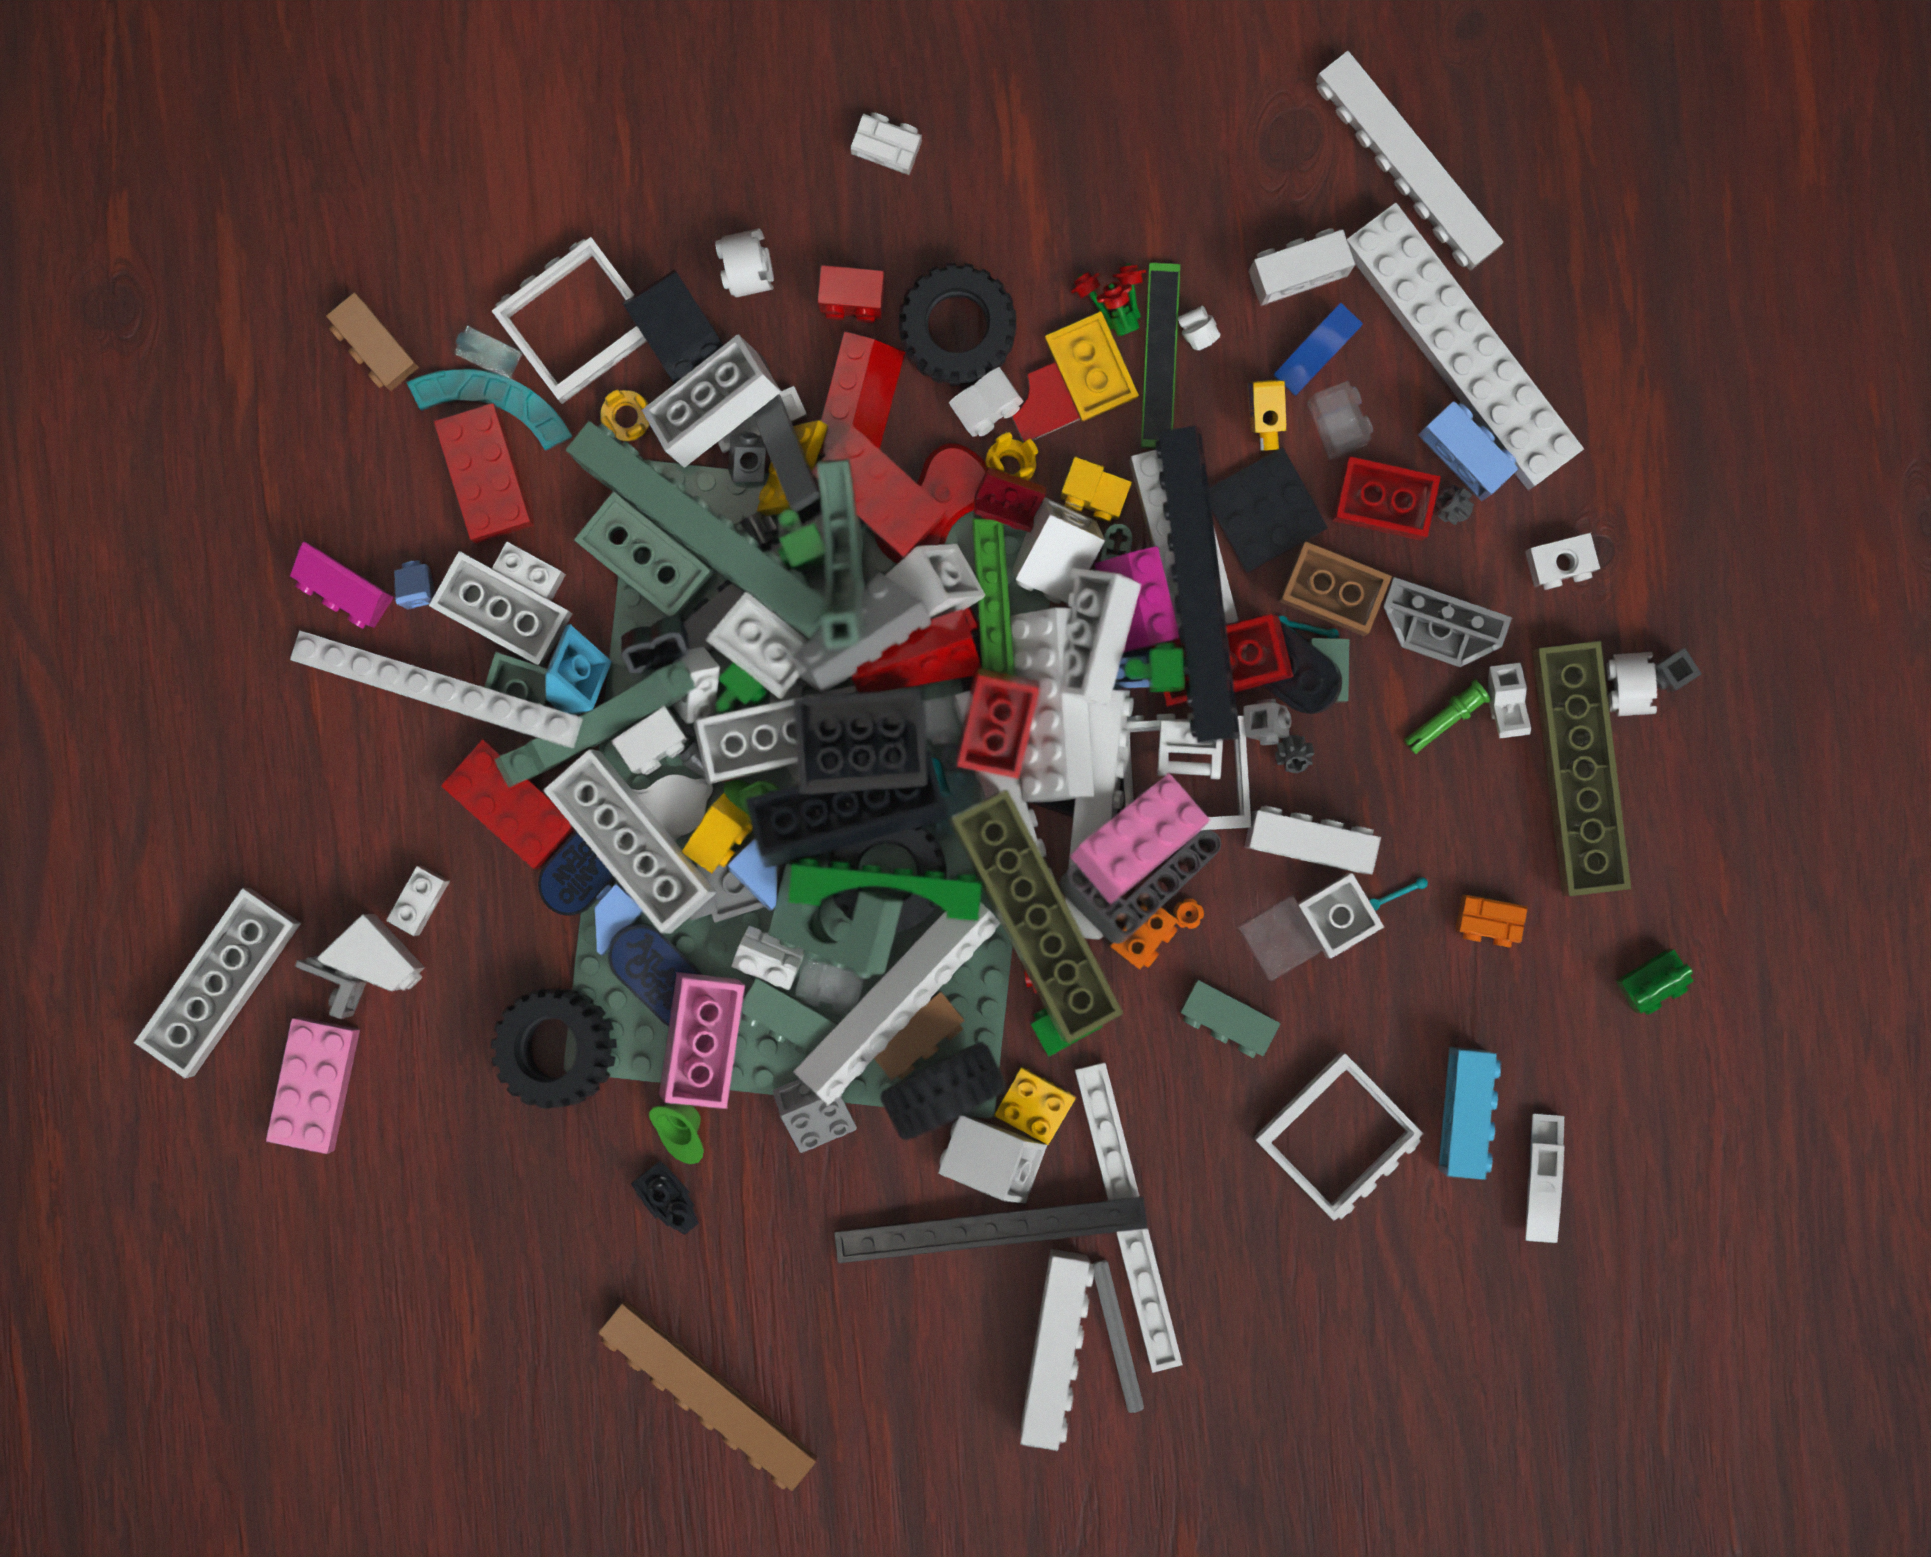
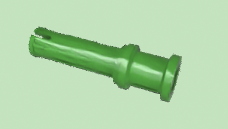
M1473 679L1469 688L1458 696L1453 695L1450 697L1447 707L1403 740L1407 746H1410L1419 739L1416 744L1410 747V750L1416 755L1458 720L1469 719L1472 711L1484 702L1489 703L1492 700L1476 679Z

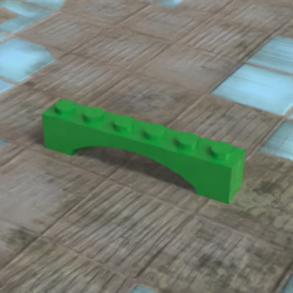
M800 859L799 865L793 864L791 868L788 903L820 906L823 898L841 890L862 886H884L910 891L931 900L947 911L946 918L978 921L982 883L975 882L976 876L957 874V880L944 879V873L926 871L925 877L912 876L913 870L894 868V874L881 873V867L863 865L862 871L849 870L850 864L831 862V868L818 867L817 860Z

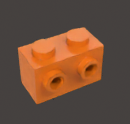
M1142 903L1139 908L1147 911L1146 905ZM1160 908L1125 942L1111 943L1109 946L1138 969H1141L1143 965L1149 968L1159 955L1155 951L1162 941L1168 943L1177 932L1178 928L1174 925L1178 920L1163 908Z

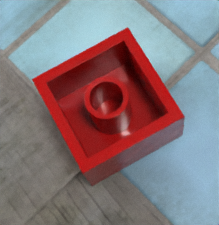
M821 265L818 295L820 313L826 314L825 318L832 320H844V316H854L858 322L874 323L875 319H882L885 289L884 271Z

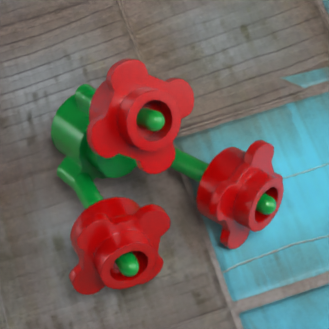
M1126 263L1124 267H1119V274L1112 275L1113 278H1118V282H1112L1104 286L1103 293L1097 295L1094 291L1101 286L1096 278L1100 275L1099 272L1091 276L1089 271L1084 275L1078 274V279L1074 281L1076 288L1070 292H1077L1081 299L1089 294L1099 311L1102 312L1109 329L1114 328L1117 336L1131 333L1140 328L1137 319L1141 315L1137 307L1134 284L1143 283L1142 273H1146V270L1138 271V265ZM1129 300L1131 309L1128 305H1125ZM1107 309H1114L1111 311L1112 316L1110 315Z

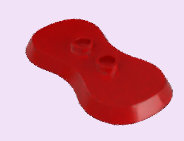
M956 443L942 445L930 453L923 465L917 484L946 510L947 515L918 546L945 545L953 525L962 516L974 510L975 493L987 468L985 461L979 455L963 445ZM874 533L875 541L881 551L894 563L898 564L903 559Z

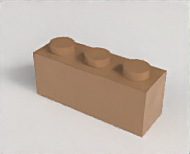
M355 292L326 315L332 323L328 327L339 341L344 338L352 346L348 352L359 365L363 362L368 365L372 370L368 373V376L379 388L384 385L392 391L419 368Z
M940 991L930 999L927 1005L920 1008L909 1020L908 1025L900 1030L888 1042L886 1048L878 1053L874 1059L891 1080L897 1076L902 1080L915 1069L912 1064L922 1056L924 1060H927L939 1050V1047L936 1045L944 1037H947L950 1041L963 1030L960 1024L965 1020L943 992Z

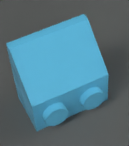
M570 624L565 626L546 672V700L557 710L575 716L593 710L612 661Z

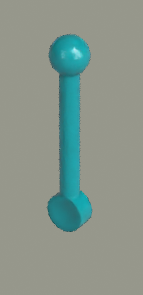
M1279 616V619L1289 627L1325 635L1330 639H1337L1339 636V632L1335 628L1326 630L1289 621L1285 616Z
M1419 877L1415 883L1378 900L1370 899L1369 902L1376 911L1380 908V905L1417 888L1425 889L1428 885V880L1425 877Z

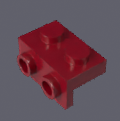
M988 467L975 493L974 513L984 519L994 520L1017 530L1031 532L1034 527V517L1046 495V487Z

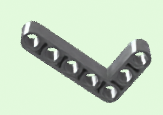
M1212 830L1200 831L1126 901L1120 897L1110 905L1075 863L1061 877L1060 889L1109 941L1116 944L1123 943L1219 852L1222 844L1221 839ZM1198 843L1204 844L1208 848V852L1201 850ZM1178 862L1184 863L1188 868V872L1180 869ZM1071 875L1078 876L1082 880L1083 885L1076 884L1072 880ZM1157 881L1163 882L1167 886L1168 891L1160 889ZM1093 898L1102 900L1105 908L1098 907L1094 903ZM1136 901L1143 902L1147 907V911L1141 910L1137 906ZM1115 920L1123 922L1126 926V931L1120 930Z

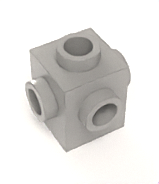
M1275 699L1258 700L1257 704L1243 706L1246 737L1259 740L1261 745H1274L1279 743L1280 738L1290 736L1289 728L1291 727L1292 720L1287 706L1277 704Z

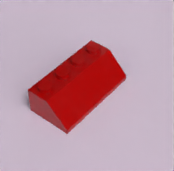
M844 331L821 422L828 425L817 457L824 458L852 426L880 450L905 356L904 351L878 340Z

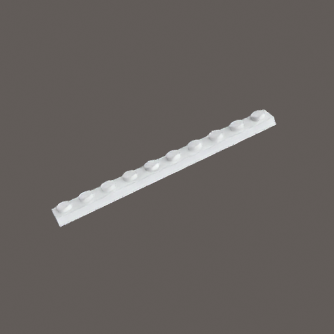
M300 630L290 660L570 748L575 746L583 718Z
M1102 1062L1075 1069L1108 1200L1139 1197L1106 1063ZM1148 1227L1147 1229L1116 1232L1152 1373L1181 1366L1183 1364Z

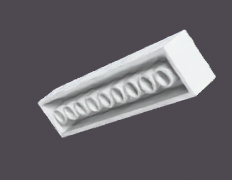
M1394 203L1347 239L1356 266L1459 401L1471 411L1475 422L1479 427L1484 426L1495 437L1493 442L1501 450L1505 448L1515 457L1517 461L1515 465L1519 468L1515 474L1527 490L1536 486L1584 449L1397 203Z

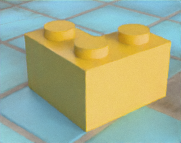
M1074 457L1060 499L1064 500V506L1082 512V509L1086 508L1094 511L1093 516L1095 518L1111 522L1112 518L1118 520L1132 482L1103 472L1104 467Z
M724 792L710 807L682 850V853L711 874L719 865L725 868L735 854L731 850L735 842L740 845L748 833L750 834L753 831L750 816L733 804Z

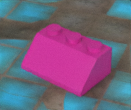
M303 542L300 546L290 574L292 578L298 581L295 587L310 596L313 592L324 597L321 602L335 612H338L339 608L350 614L347 619L363 629L365 625L375 628L394 597L318 548L306 542Z
M1158 546L1127 553L1094 564L1096 571L1119 574L1141 584L1123 653L1179 639V630Z

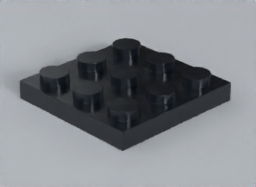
M1284 448L1275 451L1209 488L1212 513L1246 574L1328 529Z

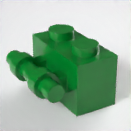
M784 510L779 516V521L787 532H791L779 538L782 546L777 548L784 565L787 568L792 567L799 573L826 561L825 544L816 525L813 523L803 527L799 517L793 510Z
M1157 644L1155 650H1150L1148 654V664H1143L1138 658H1131L1125 664L1124 673L1130 679H1149V692L1181 691L1184 687L1182 649H1175V644Z
M733 662L718 678L728 689L715 702V710L720 715L735 712V703L739 699L749 708L753 704L758 707L770 695V692L767 691L765 686Z
M1668 948L1615 980L1633 1011L1640 1014L1645 1012L1646 1015L1661 1008L1662 1004L1660 1002L1669 996L1675 999L1689 990L1687 985L1694 982L1691 977L1693 972L1687 963L1683 964L1675 949Z

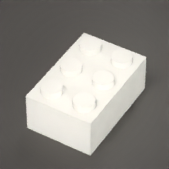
M1330 228L1317 233L1316 239L1308 242L1301 238L1286 244L1287 248L1275 252V249L1272 248L1258 253V258L1253 261L1249 274L1260 306L1347 277L1355 263L1344 231L1334 232V229Z

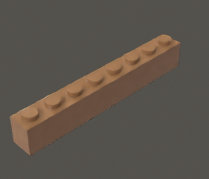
M624 1300L598 1334L603 1337L601 1342L614 1352L618 1349L627 1356L625 1361L637 1371L643 1369L651 1376L649 1381L661 1391H664L666 1388L675 1395L673 1400L686 1411L690 1408L699 1415L697 1419L703 1426L709 1430L715 1428L724 1435L722 1440L734 1450L740 1448L748 1455L746 1460L758 1470L763 1467L772 1474L770 1479L781 1489L784 1490L787 1487L793 1491L816 1463L817 1456L626 1300Z

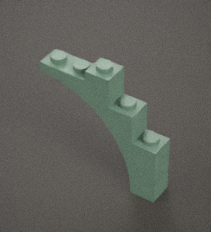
M850 458L822 461L817 463L822 502L826 558L825 602L821 616L826 648L858 645L865 629L861 594L864 590V580L860 559L864 548L860 519L857 515Z

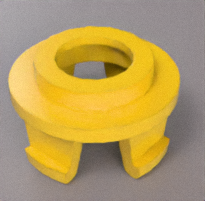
M618 389L612 391L605 397L600 412L601 424L610 429L620 441L636 440L645 434L650 426L642 412V409L649 404L644 397L634 391H619ZM631 406L637 411L638 419L636 424L629 428H623L617 424L615 415L620 407Z
M1010 432L1004 433L997 437L996 443L990 447L985 460L986 468L990 467L1004 472V466L1000 459L1010 456L1015 458L1020 464V471L1010 475L1029 481L1036 470L1035 456L1038 454V449L1031 439L1022 443L1012 439Z

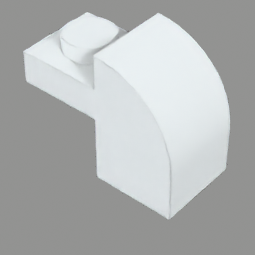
M1521 663L1491 666L1489 668L1488 695L1492 700L1489 704L1492 719H1495L1499 738L1530 735L1531 725L1525 705L1527 687Z

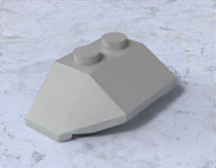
M1393 577L1383 606L1402 648L1457 667H1462L1501 648L1512 617L1396 577Z

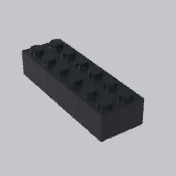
M930 749L927 750L928 785L800 794V784L746 798L756 843L764 867L780 865L948 819Z

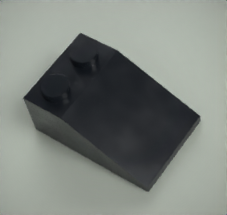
M675 269L622 303L674 384L723 346Z

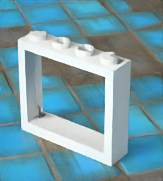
M591 237L586 241L583 239L577 244L575 242L569 248L570 253L562 259L556 257L544 267L546 271L537 277L535 275L528 277L520 284L521 289L512 296L506 294L501 297L502 300L495 304L496 308L492 310L493 314L561 404L646 342V339L636 326L558 384L509 319V317L591 256L595 258L625 300L634 296L633 292Z
M1187 713L1188 719H1175V714L1156 715V721H1144L1143 715L1127 717L1126 729H1130V733L1160 731L1161 720L1190 721L1194 719V713ZM1244 715L1238 716L1240 739L1234 740L1238 816L1208 817L1210 821L1202 830L1251 827ZM1130 741L1128 747H1124L1123 760H1127L1125 778H1122L1124 809L1134 802Z
M1341 1051L1253 1138L1335 1221L1338 1217L1342 1219L1347 1213L1350 1214L1355 1207L1352 1203L1360 1196L1363 1198L1368 1196L1376 1188L1377 1184L1375 1181L1382 1174L1387 1176L1393 1172L1399 1165L1397 1159L1404 1152L1407 1154L1413 1152L1416 1149L1415 1147L1421 1142L1419 1138L1423 1133ZM1347 1070L1406 1131L1330 1204L1271 1142Z

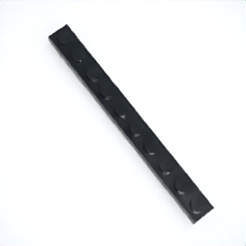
M1144 1196L839 1230L835 1231L834 1235L838 1263L1147 1229Z

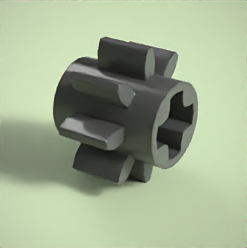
M1454 484L1451 488H1444L1436 497L1435 506L1440 509L1436 516L1444 522L1449 521L1453 525H1456L1457 522L1465 521L1473 510L1474 504L1469 501L1472 494L1464 487L1458 488Z
M757 512L740 522L743 529L739 532L741 534L745 532L759 543L758 546L761 548L768 546L775 540L772 533L778 530L771 515L764 518L761 512Z
M1290 735L1277 744L1278 752L1275 753L1277 765L1284 764L1285 772L1300 773L1307 769L1308 765L1313 764L1311 757L1315 755L1313 744L1306 743L1304 736Z

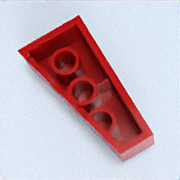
M961 609L931 619V624L923 630L919 627L909 633V639L899 645L895 642L881 651L882 656L873 662L866 661L856 667L857 672L851 675L857 693L883 692L968 677L975 674L976 668L982 669L963 610Z

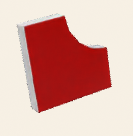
M1056 362L1027 374L1030 387L1028 398L1022 408L1011 416L1023 443L1028 439L1033 441L1080 420L1078 411Z

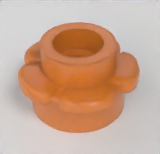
M1191 898L1184 899L1182 903L1178 902L1173 910L1175 918L1178 920L1176 924L1182 928H1196L1200 925V919L1204 917L1203 907ZM1187 911H1190V912H1191V916H1190V917H1187V916H1186L1185 913H1186Z

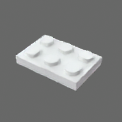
M745 592L711 632L706 641L781 699L800 676L791 657L808 640L749 593Z

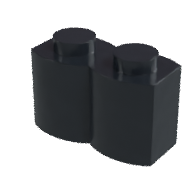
M678 616L662 618L651 627L631 629L621 637V655L629 673L648 671L659 662H673L681 659L688 653V635Z

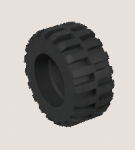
M946 263L944 268L939 269L936 266L929 269V274L924 277L920 275L914 281V286L911 289L908 288L904 295L903 304L900 305L898 323L902 348H904L910 363L917 367V371L924 376L932 377L934 382L940 384L947 382L950 383V386H959V383L975 384L977 380L990 371L1001 367L1012 350L1016 334V311L1013 307V300L1010 294L1004 290L1003 283L999 279L995 280L992 278L989 271L983 268L981 271L974 269V265L965 263L964 266ZM962 297L972 300L980 306L985 314L987 322L986 333L982 341L972 350L962 353L948 352L936 345L930 336L928 329L929 316L938 303L948 298Z
M924 826L832 850L828 863V868H831V862L850 864L849 870L858 871L859 863L868 850L880 844L890 843L901 846L910 853L916 864L917 877H925L926 871L944 873V879L947 877L943 851L936 838ZM862 887L849 888L832 894L837 907L851 921H853L859 894L864 892ZM910 892L901 899L903 903L895 932L903 931L919 924L932 913L937 904L921 895Z
M571 989L531 991L529 995H521L515 999V1005L507 1006L501 1013L504 1020L496 1022L493 1030L498 1032L497 1039H491L490 1045L491 1049H496V1057L491 1058L493 1067L499 1066L500 1073L496 1076L500 1083L509 1084L507 1092L513 1097L520 1096L521 1102L529 1106L537 1105L538 1108L544 1109L578 1104L585 1101L586 1097L597 1093L600 1090L598 1085L606 1083L610 1076V1073L607 1072L608 1067L614 1066L616 1057L611 1056V1048H617L616 1039H610L609 1031L614 1030L611 1021L603 1019V1016L606 1014L601 1006H594V1000L589 996L579 995L578 991ZM551 1018L563 1021L571 1029L577 1045L573 1066L564 1076L557 1078L549 1077L540 1071L531 1053V1042L535 1030L544 1020Z
M979 1042L881 1092V1102L898 1136L907 1141L940 1127L997 1097V1095L1006 1090V1081L988 1045Z

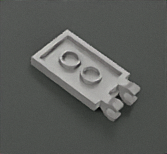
M743 849L734 851L735 854H734V856L732 857V859L730 860V862H731ZM696 863V867L717 893L689 917L690 921L711 914L715 923L765 907L726 867L723 868L719 865L711 874ZM786 863L777 865L776 902Z

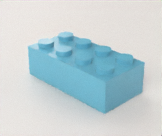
M1449 1047L1438 1170L1447 1176L1485 1180L1486 1172H1491L1492 1154L1488 1153L1489 1141L1494 1140L1495 1123L1491 1122L1492 1109L1496 1110L1498 1102V1092L1493 1091L1494 1078H1499L1501 1062L1496 1059V1053L1487 1050Z

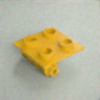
M1021 1067L994 1116L1049 1145L1076 1097L1070 1094V1091L1066 1092L1055 1086L1053 1082L1046 1081V1078H1040L1031 1073L1029 1069Z

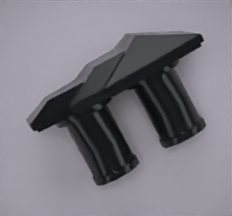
M661 1160L631 1183L655 1219L658 1217L667 1227L670 1225V1227L685 1235L699 1224L693 1210L695 1205L688 1196L690 1191Z

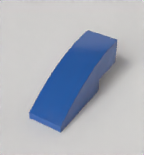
M1340 303L1273 376L1277 380H1283L1285 387L1296 396L1361 328L1363 323Z

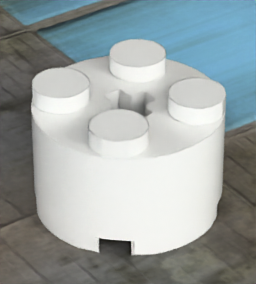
M759 228L726 235L721 240L715 241L717 255L719 259H723L725 270L721 271L723 286L725 289H729L730 294L735 297L773 290V285L770 283L774 281L768 247L764 248L760 245L759 240L765 238Z
M1652 652L1614 654L1612 660H1608V663H1606L1607 681H1613L1614 691L1608 694L1610 712L1616 711L1617 716L1656 714L1657 706H1651L1652 699L1657 698L1655 665L1647 661L1653 657Z

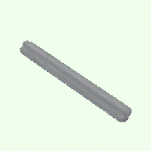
M1107 1260L1096 1261L1092 1263L1094 1277L1127 1410L1129 1413L1138 1412L1144 1409L1109 1264Z

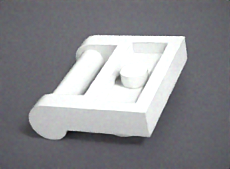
M1161 720L1157 776H1166L1167 773L1208 775L1210 779H1220L1223 741L1207 744L1197 743V738H1193L1191 734L1190 721ZM1169 752L1212 754L1211 763L1168 761Z

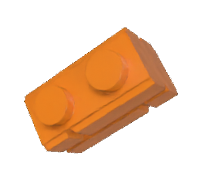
M1462 895L1455 929L1457 932H1463L1462 939L1481 942V938L1484 936L1494 938L1493 945L1511 948L1512 942L1521 943L1527 906Z

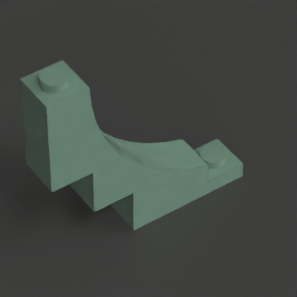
M681 660L656 671L620 695L580 716L583 720L574 748L542 738H536L525 746L499 756L495 759V762L508 788L582 756L598 744L626 732L662 707L669 708L696 689V686Z

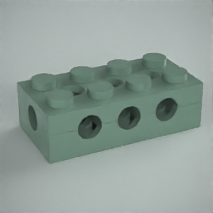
M615 492L608 497L574 539L580 546L668 617H679L714 574ZM619 530H625L627 532L626 541L620 545L614 544V534ZM645 549L650 550V561L646 564H638V553ZM667 569L675 570L676 577L674 581L669 584H663L661 582V574Z

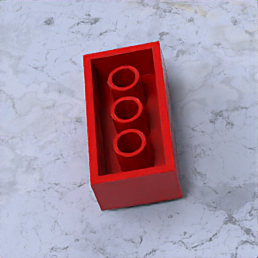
M492 403L434 421L470 540L477 544L535 526L499 408Z
M852 426L820 462L850 458L858 518L895 553L904 559L947 515L946 510L861 432ZM816 466L812 470V473L815 480L819 482L818 469Z
M1269 614L1226 626L1234 692L1294 677L1279 616ZM1180 639L1162 643L1175 644V649H1182L1183 657H1187L1185 644L1182 645ZM1184 670L1183 689L1175 692H1164L1168 707L1177 708L1188 705L1186 689L1190 688L1189 675L1185 676Z
M482 739L441 787L533 869H539L575 828L547 794L531 779L508 788L495 762V759L503 754L489 741Z

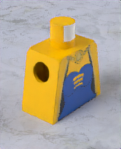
M1284 381L1247 382L1251 432L1259 433L1260 450L1279 449L1278 431H1286ZM1270 410L1272 412V421L1265 424L1263 422V415L1266 411Z

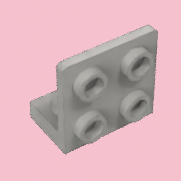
M308 956L307 959L296 961L295 967L340 984L339 989L335 988L328 1002V1005L332 1006L329 1012L330 1015L340 1019L354 1015L367 981L321 963L317 959L319 956H314V958Z
M801 1079L772 1090L780 1116L800 1153L814 1149L857 1129L841 1096L828 1106Z

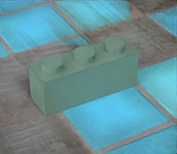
M756 978L742 1002V1020L756 1028L759 1024L764 1025L770 1029L768 1035L782 1043H785L786 1039L797 1045L795 1050L805 1057H808L839 1024L760 978Z
M1195 979L1179 1010L1180 1013L1185 1015L1182 1021L1197 1029L1200 1028L1201 1024L1212 1029L1210 1036L1225 1044L1228 1039L1240 1044L1237 1050L1252 1058L1255 1057L1256 1053L1264 1057L1281 1024Z

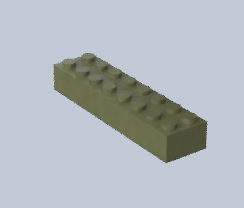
M1601 641L1538 648L1533 650L1532 654L1562 896L1631 889Z
M1001 790L948 818L947 820L978 880L982 883V887L1061 1040L1070 1043L1122 1015L1123 1012L1009 791Z

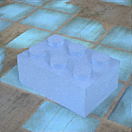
M1453 401L1418 436L1482 502L1519 469L1515 465L1517 461L1507 449L1503 448L1501 450L1493 442L1495 437L1486 427L1481 426L1479 428L1471 419L1473 414L1462 403L1457 405Z

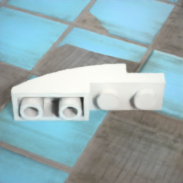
M1532 1115L1525 1241L1557 1243L1564 1162V1116Z

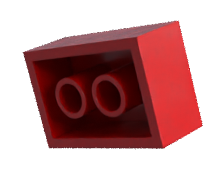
M1349 456L1344 463L1332 521L1423 541L1428 537L1441 476Z
M980 668L975 669L955 756L958 767L1019 779L1040 692L1037 680Z

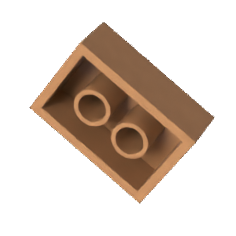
M1305 541L1299 549L1279 603L1359 635L1366 636L1371 630L1392 576Z

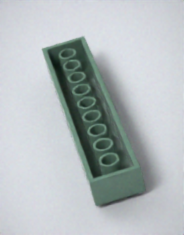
M588 421L567 447L566 451L582 469L615 492L624 501L743 592L749 593L804 638L809 640L823 627L821 616L825 602L824 591L818 587L814 591L811 590L812 586L806 582L807 579L793 568L788 572V568L782 564L783 561L771 551L767 550L764 554L765 551L758 546L759 543L745 532L741 534L734 527V524L722 514L717 516L700 497L695 496L693 498L680 482L673 477L669 479L662 473L663 470L651 460L645 461L638 455L639 452L625 441L622 443L615 437L616 435L605 425L600 424L596 427Z

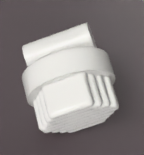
M1203 306L1178 317L1179 324L1183 328L1182 334L1185 340L1190 342L1195 350H1201L1212 345L1220 337L1213 316L1207 315V311Z

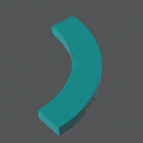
M475 369L443 370L425 374L406 382L421 411L432 406L455 401L494 403L498 408L505 410L522 421L538 438L545 451L573 437L564 421L543 398L521 383L500 374Z

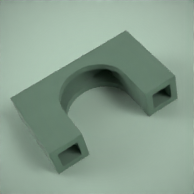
M786 863L768 935L779 939L782 946L804 949L803 954L809 957H824L828 959L827 963L831 966L853 969L852 974L856 976L870 978L871 974H884L903 901L880 892H860L851 927L848 933L837 942L823 928L820 906L788 903L791 868L793 864L799 865V863Z

